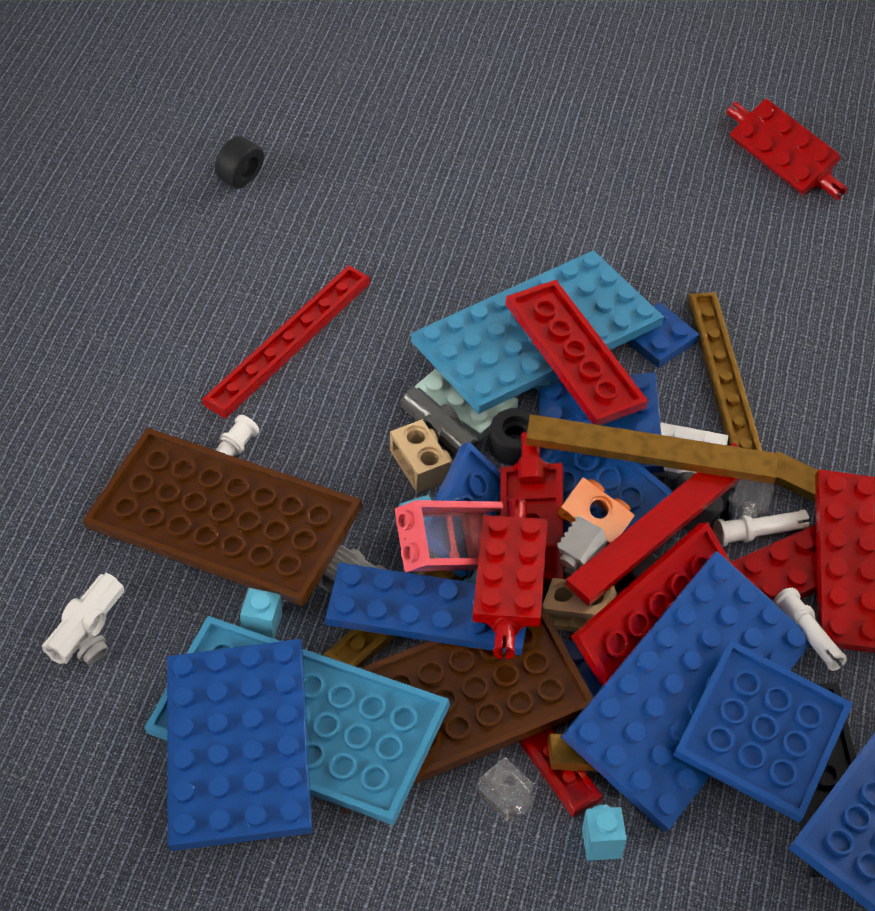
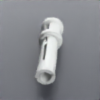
M238 415L234 426L229 432L223 433L220 436V444L215 450L231 456L242 454L244 445L251 437H255L259 433L258 426L249 417Z
M806 510L753 519L747 515L740 516L739 519L731 521L717 519L713 526L714 534L722 547L727 546L729 542L741 540L744 543H748L754 540L756 536L799 529L804 530L809 527V522H803V520L809 519Z
M787 588L781 591L773 602L803 629L807 641L826 663L829 670L835 671L840 669L841 667L834 658L844 665L847 657L815 620L814 610L800 600V593L797 589Z

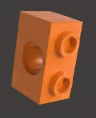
M583 477L556 514L571 525V522L576 521L575 517L581 516L602 528L609 545L622 534L635 515L630 512L631 508L627 503L619 498L612 499L604 493L605 489L601 484L592 479L586 480ZM590 506H600L604 511V518L598 519L592 516Z

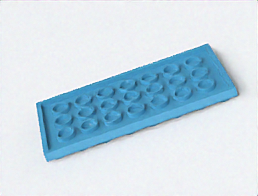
M593 250L412 332L411 342L468 404L480 414L557 376L505 305L506 296L557 280L609 350L661 326L664 316Z
M207 616L186 654L280 641ZM303 649L311 795L394 826L450 707L449 699ZM167 689L144 727L147 734L166 741Z

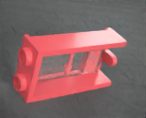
M415 500L395 508L405 573L412 571H465L478 569L483 515L502 509V502Z

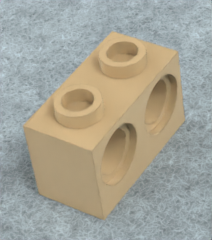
M423 419L390 431V451L416 493L442 484L452 465V459L448 451H443L438 444L435 431L429 429Z
M552 578L543 607L555 629L577 631L613 600L617 593L615 587L612 586L588 606L565 586L566 579Z

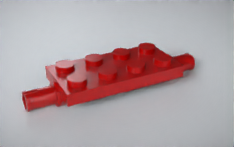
M765 98L752 112H749L737 101L732 103L736 107L735 109L731 106L728 107L726 114L739 123L729 133L731 139L804 196L812 188H822L838 201L842 198L839 193L843 196L847 193L848 187L832 176L833 167L841 160L840 154L770 100Z
M527 432L521 434L522 457L513 466L501 467L500 502H502L503 508L500 509V516L507 517V503L510 499H516L515 508H518L519 499H523L528 505L526 518L548 519L543 585H550L552 578L565 579V565L559 560L561 554L557 543L561 542V538L565 537L564 519L556 514L564 504V467L562 463L544 462L540 457V447L525 445Z
M516 499L508 501L507 517L483 515L473 605V622L486 623L493 629L495 633L493 655L498 659H502L503 648H506L505 659H512L514 657L515 636L521 629L526 626L540 627L548 519L526 518L528 505L523 499H519L518 508H515Z

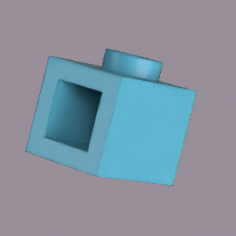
M249 588L240 613L241 627L275 639L282 618L281 595Z
M598 805L592 809H586L582 832L587 861L622 859L627 839L621 807L611 808L608 805Z

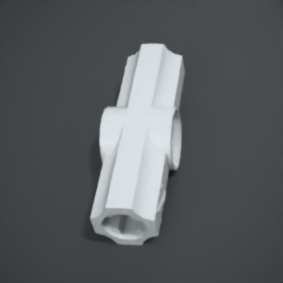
M108 573L100 574L80 599L74 598L68 603L62 614V622L42 645L43 652L56 663L67 664L78 650L79 644L90 635L96 637L104 626L106 614L124 593L123 585Z

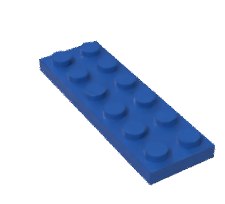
M345 563L338 564L325 617L326 625L477 649L482 648L483 650L493 651L495 633L488 624L473 622L476 583ZM526 627L521 629L515 636L514 649L516 655H522Z

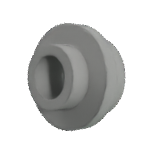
M90 635L79 644L77 658L80 662L85 661L87 665H92L108 652L109 647L105 644L106 639L104 636L99 635L95 637Z

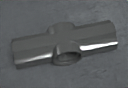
M412 387L406 391L405 396L401 399L400 407L416 421L423 419L427 427L435 431L438 440L455 455L460 446L467 442H470L476 449L480 446V439L460 423L457 413L451 406L447 404L440 406L420 388Z

